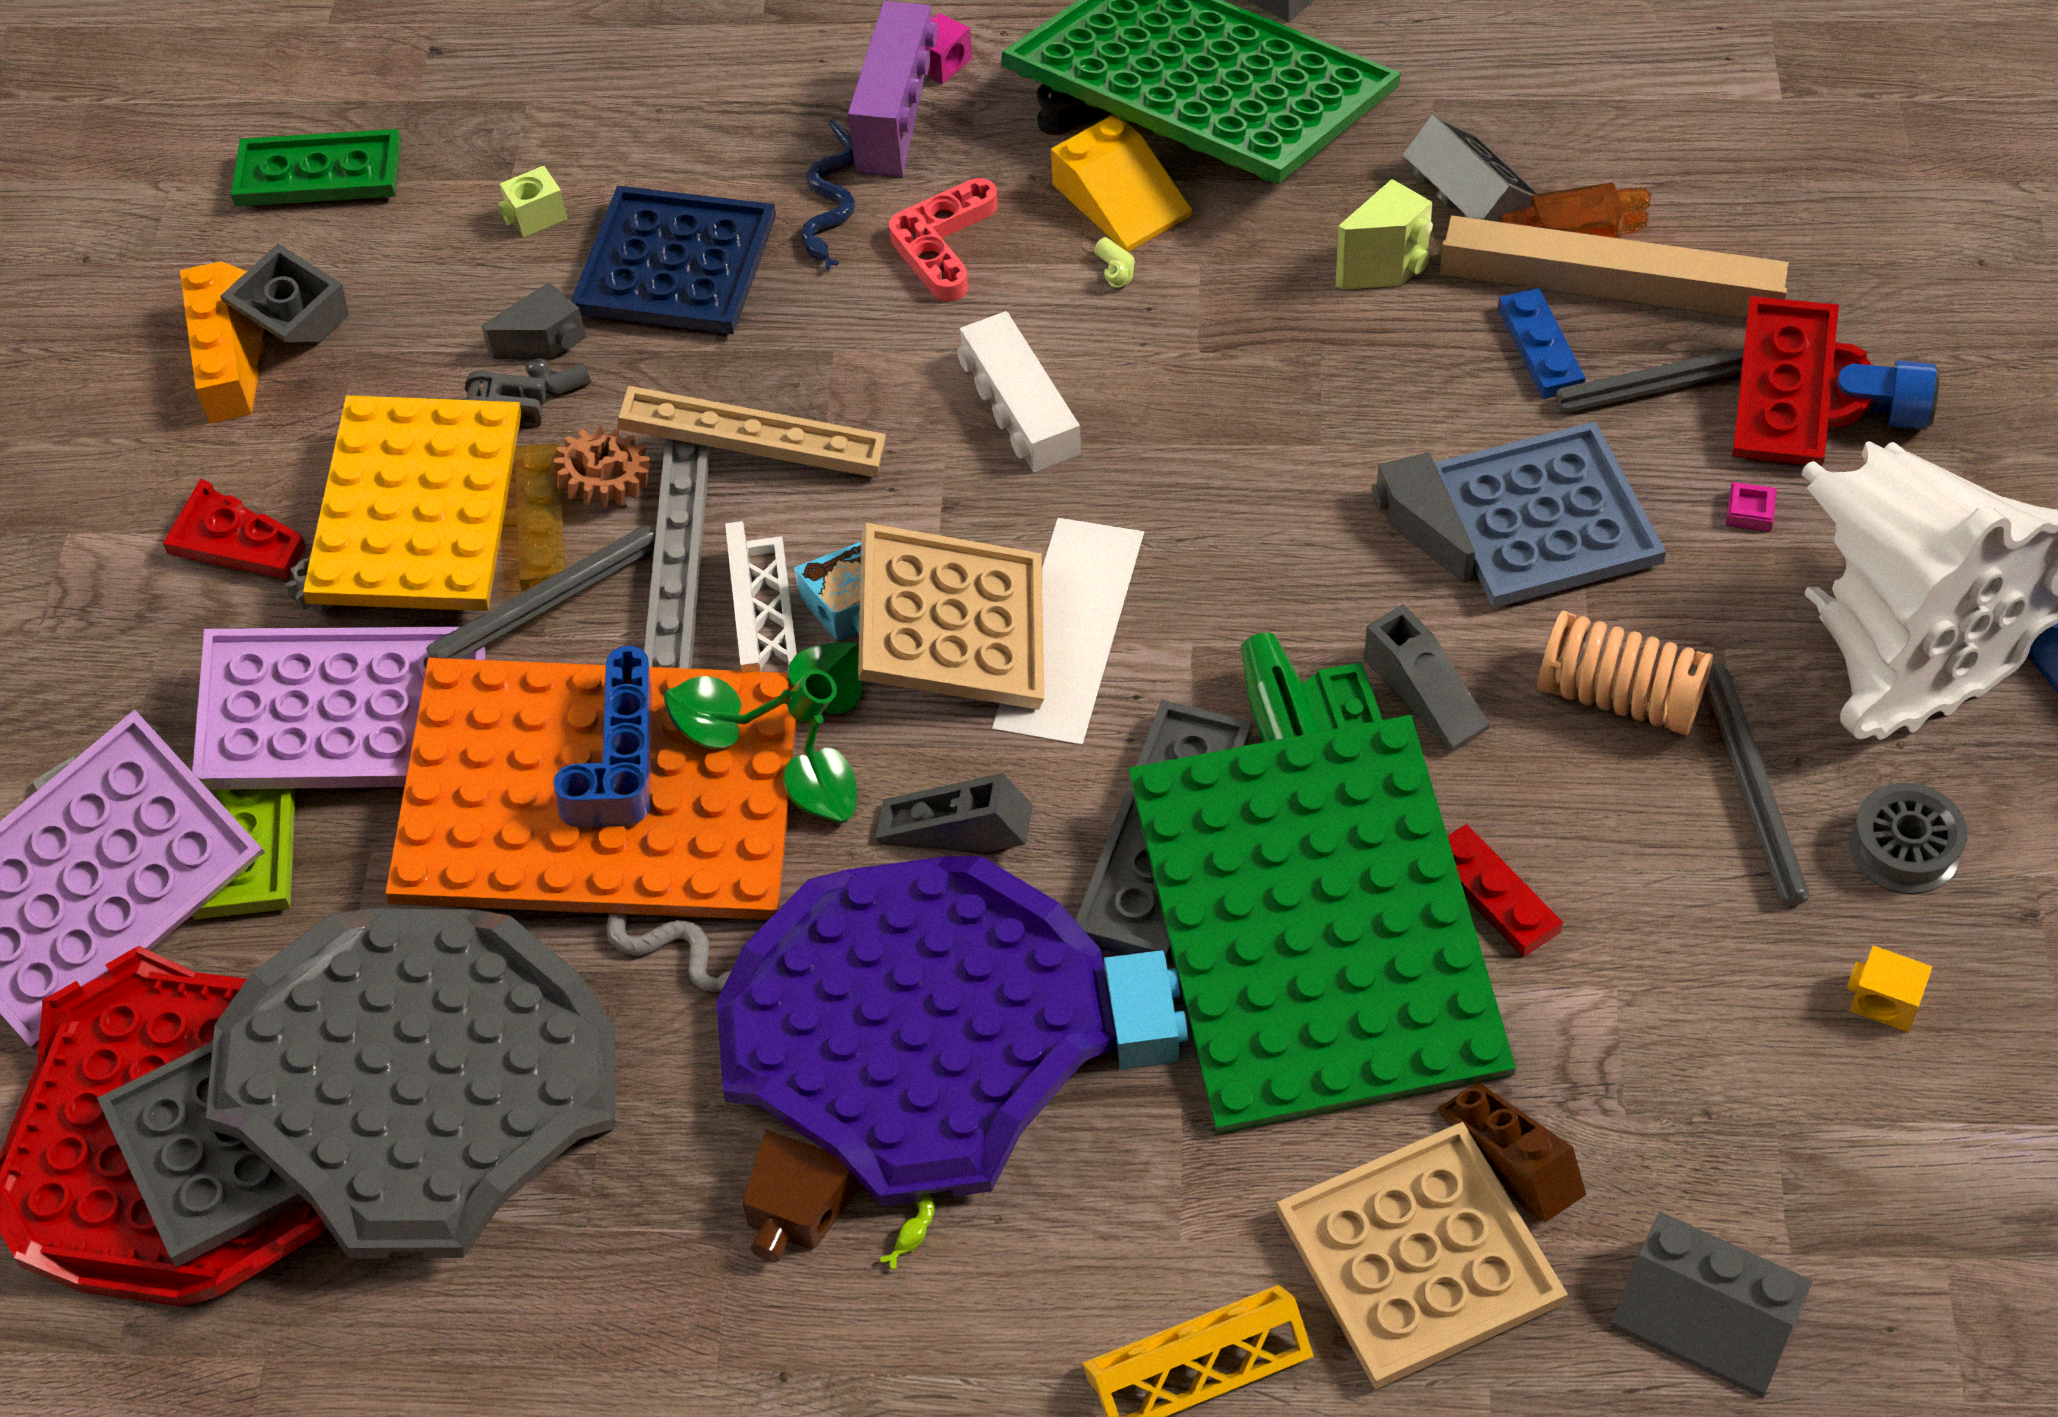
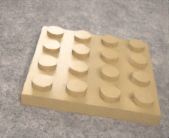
M866 523L861 536L858 680L1039 710L1044 701L1042 553Z
M1463 1122L1277 1202L1276 1212L1375 1390L1565 1305L1567 1302L1568 1294Z

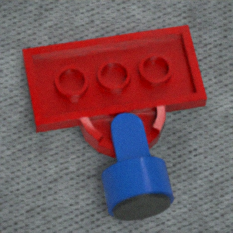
M1750 296L1732 457L1803 465L1814 461L1823 467L1828 427H1844L1859 420L1868 410L1887 413L1886 425L1888 427L1927 430L1928 426H1932L1936 412L1940 370L1933 363L1895 360L1893 367L1875 366L1867 358V351L1854 344L1836 342L1839 304Z

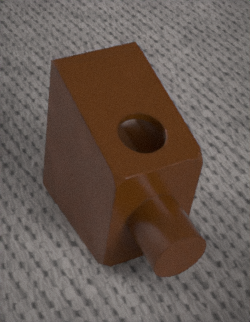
M766 1129L743 1199L747 1224L751 1228L759 1230L750 1247L751 1251L765 1261L777 1263L788 1242L808 1249L816 1248L857 1193L860 1182L838 1158L826 1150Z

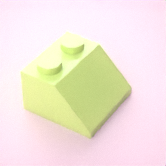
M1391 179L1338 226L1336 287L1341 290L1402 286L1414 274H1420L1426 268L1430 259L1428 249L1429 237L1433 227L1431 222L1432 201Z

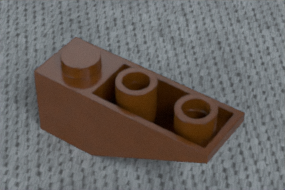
M1477 1082L1468 1089L1461 1091L1456 1097L1438 1108L1440 1115L1450 1126L1461 1122L1465 1124L1503 1188L1515 1201L1544 1222L1549 1221L1587 1195L1573 1146L1481 1083Z

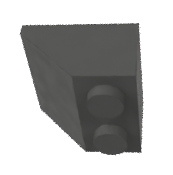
M279 243L220 295L224 303L285 342H321L349 315L342 283Z

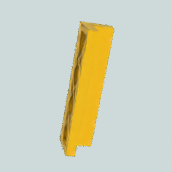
M1276 1285L1085 1361L1082 1365L1088 1383L1098 1393L1105 1417H1119L1112 1392L1132 1384L1148 1392L1140 1409L1123 1417H1166L1310 1359L1314 1355L1295 1297L1280 1285ZM1287 1322L1289 1323L1296 1347L1277 1355L1261 1349L1270 1329ZM1254 1336L1251 1344L1246 1341H1243L1244 1339ZM1234 1344L1247 1350L1239 1370L1225 1375L1212 1369L1220 1349ZM1205 1355L1202 1363L1194 1361V1359ZM1257 1356L1265 1358V1360L1254 1364ZM1184 1364L1198 1371L1188 1391L1175 1395L1162 1389L1170 1369ZM1155 1376L1152 1383L1144 1381L1147 1378ZM1208 1376L1215 1378V1380L1205 1383ZM1158 1396L1165 1399L1163 1401L1155 1403Z

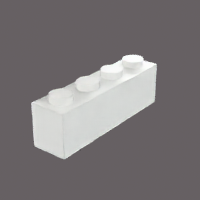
M1005 311L961 327L962 346L957 348L960 364L965 372L971 370L973 373L975 385L982 400L989 399L991 402L993 415L999 428H1007L1017 457L1019 459L1025 458L1032 471L1037 472L1081 455L1079 423L1009 313Z

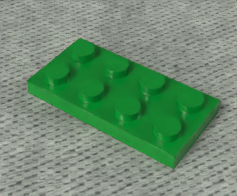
M399 129L240 138L231 189L234 206L395 197L402 144Z

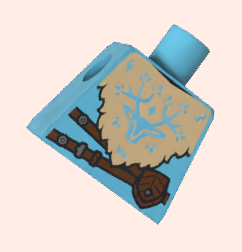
M861 542L794 567L798 594L801 601L835 640L840 641L858 635Z

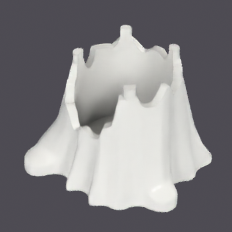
M1869 441L1865 443L1862 451L1865 465L1859 470L1830 472L1812 461L1802 471V476L1811 483L1807 489L1836 523L1834 542L1846 560V570L1843 577L1835 580L1832 587L1836 599L1829 596L1820 587H1807L1805 596L1817 606L1821 614L1819 616L1820 620L1836 640L1846 660L1852 696L1845 703L1840 713L1842 726L1858 739L1868 738L1873 735L1877 739L1882 740L1903 726L1910 732H1915L1934 713L1941 711L1944 715L1948 716L1968 698L1973 696L1980 697L1986 694L2022 665L2029 654L2033 641L2039 634L2058 623V510L2038 507L1999 496L1910 452H1906L1895 442L1889 443L1885 448H1882Z

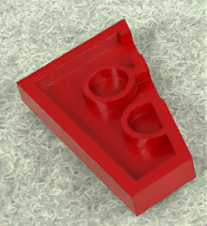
M202 478L199 480L163 542L167 555L286 580L292 574L290 571L291 567L297 565L306 548L301 534L264 513L259 515L244 507L241 500L230 494L227 497L214 490L211 483Z

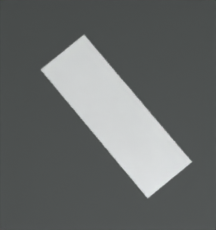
M1063 518L1057 519L1042 567L1044 701L1039 710L1000 703L992 729L1083 745L1144 531Z

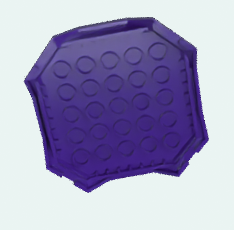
M982 856L936 857L847 869L808 879L743 946L716 1001L722 1085L725 1101L762 1107L838 1158L882 1207L920 1202V1195L952 1190L953 1197L992 1192L1021 1133L1084 1061L1116 1049V1035L1101 949L1058 901Z

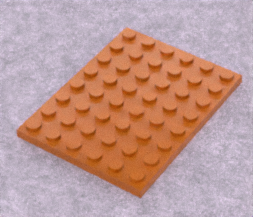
M428 658L385 893L388 904L769 920L779 910L790 799L784 788L783 773L786 764L794 756L797 720L789 713L787 704H782L747 724H738L739 738L733 746L724 749H708L693 743L677 729L668 714L664 695L667 689L674 688L691 678L699 676L719 678L727 682L738 694L741 701L739 714L742 715L778 697L783 690L791 691L793 688L788 682L787 673L759 671L742 673V671L649 667L652 685L649 812L642 821L633 825L576 827L564 823L559 817L553 781L558 771L567 765L603 763L606 665ZM632 679L626 680V684H632Z

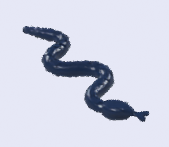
M830 120L828 124L841 144L845 146V150L813 162L806 178L811 190L820 196L838 202L839 206L836 209L812 217L803 224L801 231L807 253L818 260H825V269L827 270L831 268V265H839V261L829 258L828 245L822 238L815 236V233L845 222L853 214L855 200L851 192L822 178L823 175L841 169L854 160L851 134L835 120Z

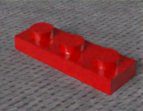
M1467 823L1448 835L1466 899L1523 958L1561 933L1563 921Z

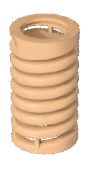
M1565 610L1561 611L1552 630L1542 661L1537 685L1539 691L1560 695L1568 700H1575L1579 697V701L1588 706L1596 702L1597 707L1604 711L1614 707V712L1621 716H1627L1631 712L1632 718L1641 722L1649 717L1651 725L1660 727L1665 723V728L1688 736L1705 691L1713 654L1695 652L1693 648L1689 647L1684 648L1677 660L1673 679L1668 687L1677 652V645L1675 643L1666 642L1664 644L1651 678L1660 642L1656 637H1648L1633 674L1642 635L1639 632H1630L1615 670L1625 634L1624 629L1619 626L1611 629L1606 647L1598 664L1607 625L1602 621H1596L1593 624L1586 649L1577 668L1578 657L1590 630L1591 621L1585 616H1580L1576 619L1577 615ZM1693 664L1697 665L1695 675L1689 676Z

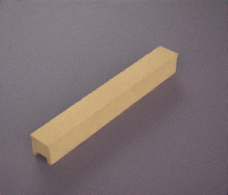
M1451 216L1446 240H1443L1440 275L1747 318L1750 296L1786 298L1787 288H1785L1789 262Z

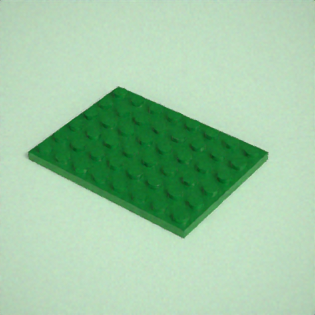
M1077 0L1003 50L1001 66L1016 72L1023 78L1036 80L1050 86L1056 92L1066 93L1078 98L1088 106L1099 107L1118 115L1121 120L1139 124L1152 130L1156 135L1174 139L1187 145L1194 151L1207 153L1221 159L1229 166L1242 168L1258 175L1264 181L1280 184L1399 86L1401 72L1223 0Z
M1412 715L1128 768V778L1174 966L1177 970L1179 987L1216 1135L1514 1076L1516 1065Z

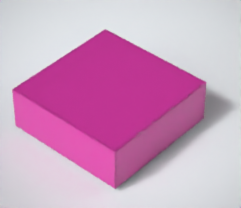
M1731 482L1725 526L1771 532L1774 522L1777 488Z

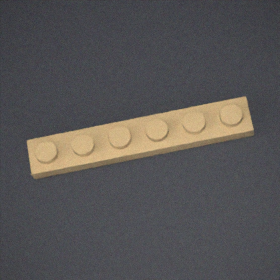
M629 385L618 417V429L874 478L878 476L886 440V434Z

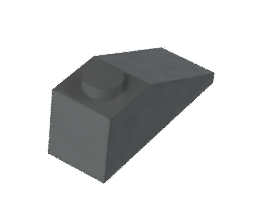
M1430 452L1378 464L1377 483L1372 484V496L1376 508L1384 510L1390 526L1463 583L1472 581L1475 550Z
M1004 773L883 799L875 839L880 844L983 853L1025 845L1033 804Z

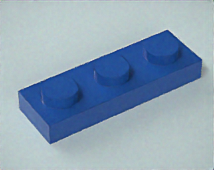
M1540 288L1499 297L1498 310L1542 399L1556 397L1557 390L1560 388L1585 383L1586 378Z

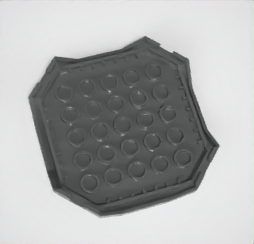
M368 908L332 913L254 970L216 1022L208 1088L206 1125L209 1130L240 1139L313 1206L349 1259L389 1258L390 1252H423V1258H464L497 1210L507 1199L578 1139L614 1129L615 1026L582 976L509 915L468 909Z

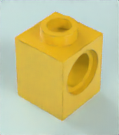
M1873 945L1866 964L1856 961L1846 989L1856 992L1850 1012L1909 1033L1933 966Z

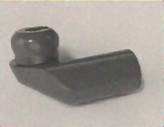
M539 358L528 362L525 368L529 377L543 379L546 385V392L552 394H562L591 383L584 363L557 372L549 370L548 363L544 359Z

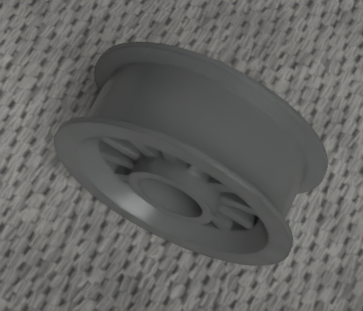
M1915 783L1889 784L1873 791L1862 802L1858 810L1856 824L1851 833L1850 850L1857 867L1875 884L1897 893H1926L1943 886L1955 874L1959 865L1960 855L1967 842V825L1959 808L1941 792Z

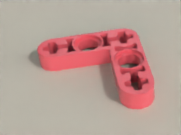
M984 178L966 181L896 213L889 220L890 241L929 291L939 300H959L968 291L966 267L942 238L995 213L998 208L995 184ZM939 211H951L954 213L946 219H939L933 216ZM915 232V240H913L911 233ZM926 251H933L939 254L931 260H923L918 257ZM942 271H944V276H945L947 279H942V275H941V272H942Z

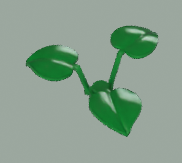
M825 643L799 652L789 663L787 669V679L793 689L791 691L783 690L778 697L747 714H739L741 701L738 694L727 682L719 678L709 676L691 678L674 688L667 689L665 692V705L677 729L693 743L708 749H724L733 746L739 738L738 724H747L776 707L787 704L788 711L793 718L799 721L810 722L804 745L806 756L793 757L784 769L783 784L787 795L803 811L826 820L843 823L847 822L853 815L856 807L857 789L855 776L849 762L841 753L832 748H824L815 753L814 742L819 726L824 721L821 715L823 712L828 714L846 713L852 710L860 699L862 681L858 680V643Z

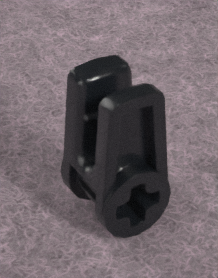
M1041 84L1037 90V101L1041 106L1037 116V124L1042 132L1049 135L1064 134L1073 128L1110 114V112L1099 107L1088 106L1084 101L1071 95L1056 92L1045 84Z

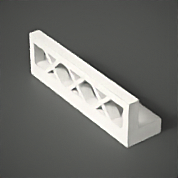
M743 521L726 523L725 528L742 673L762 672V667L773 655L789 664L797 655L783 538L780 536L747 541ZM775 553L776 559L764 571L750 563L749 556ZM765 585L780 593L768 606L754 598ZM769 620L784 627L773 641L758 633ZM785 643L787 650L782 647ZM759 646L764 649L761 653Z

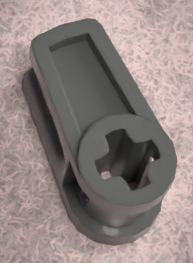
M485 370L471 372L466 377L465 391L467 397L464 400L520 402L521 419L519 427H539L541 425V406L546 401V385L543 379L498 374Z

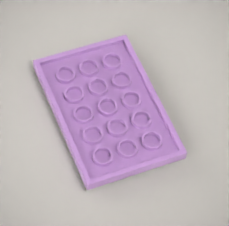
M460 627L204 629L193 774L208 790L405 787L428 662L426 648L429 644ZM486 645L461 659L485 660Z
M135 709L0 821V1014L34 1050L39 1045L43 999L75 981L78 982L80 987L108 972L105 964L137 946L151 951L265 853L259 844Z

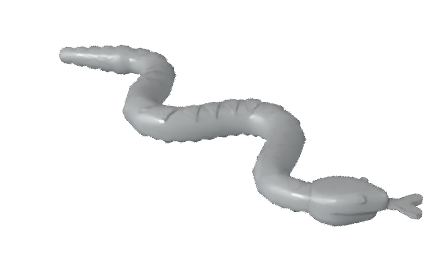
M609 913L606 925L608 942L620 953L640 956L653 952L674 940H685L690 944L688 973L691 981L703 991L712 993L722 991L731 971L725 972L719 978H714L707 974L709 940L701 927L692 922L676 920L662 924V926L653 929L643 936L632 937L626 934L625 927L628 914Z

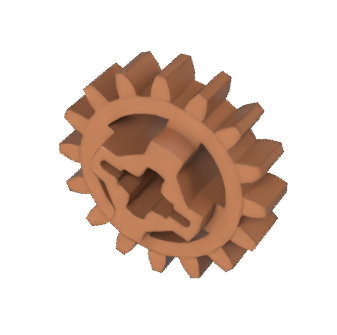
M596 427L595 434L592 435L581 429L579 430V439L576 440L573 437L567 436L564 438V447L557 446L556 458L553 462V475L557 478L559 490L568 489V498L570 500L582 496L584 497V506H589L593 500L599 501L602 508H607L609 500H615L621 506L625 504V495L637 498L639 497V488L647 487L650 458L645 456L646 447L644 445L635 446V436L629 435L624 439L620 438L619 429L615 428L610 434H605L602 427Z

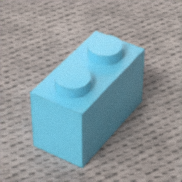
M1164 950L1104 958L1105 977L1116 1035L1119 1070L1179 1062V1042L1188 1041L1184 1011H1174L1173 999L1180 998L1179 981L1176 968L1167 969Z

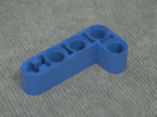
M622 646L613 650L607 657L603 763L567 765L555 775L553 784L559 817L570 826L633 825L642 821L649 812L652 685L648 657L638 647ZM632 679V684H626V680Z

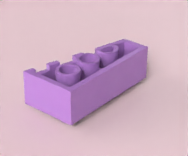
M883 1L848 111L856 173L903 177L923 82L925 75L929 71L931 47H936L938 40V23L932 22L931 5Z

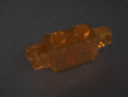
M1614 182L1534 194L1531 197L1530 207L1503 214L1502 223L1621 239L1623 232L1639 230L1647 226L1648 212L1645 210H1647V207H1650L1652 194L1646 188L1642 189L1641 187L1616 190Z

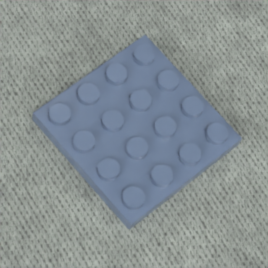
M1596 421L1434 462L1475 550L1473 569L1492 608L1664 564L1666 550Z

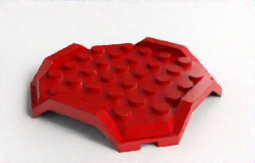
M137 946L105 964L108 972L81 987L75 981L42 1000L37 1064L0 1151V1234L21 1268L79 1292L183 1307L223 1295L318 1237L327 1227L313 1206L306 1201L236 1238L175 1267L97 1098L213 1042L216 1022L247 979L194 972L141 946Z

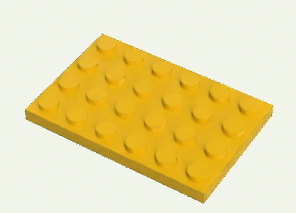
M346 395L303 588L305 604L488 611L521 419L520 402Z

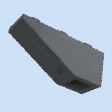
M1404 604L1366 626L1364 660L1451 751H1454L1489 729L1490 724L1434 634Z

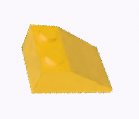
M1113 114L1051 148L1053 186L1127 252L1192 216V209L1141 134L1126 121L1121 120L1118 115Z

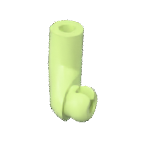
M1104 237L1100 239L1094 248V253L1109 264L1108 270H1104L1105 278L1111 286L1122 288L1132 281L1135 265L1134 257L1109 238Z

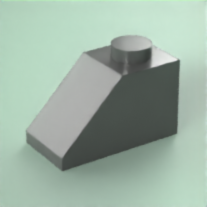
M549 282L481 325L489 355L494 359H554L586 338L580 308Z

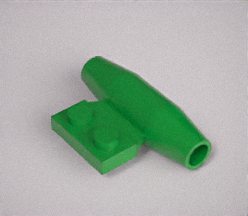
M1259 633L1247 638L1241 644L1247 699L1262 743L1382 720L1363 663L1320 669L1302 683L1275 634Z

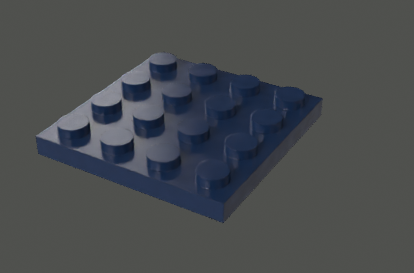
M617 185L571 301L580 308L582 316L734 334L776 218L775 204Z

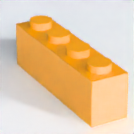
M222 261L180 270L195 387L209 424L252 414L259 377L257 369L259 356H263L265 345L263 341L264 328L221 300L220 295L247 272Z

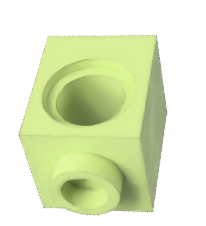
M545 166L499 184L503 201L498 203L500 212L507 225L514 223L523 238L567 220L561 189Z

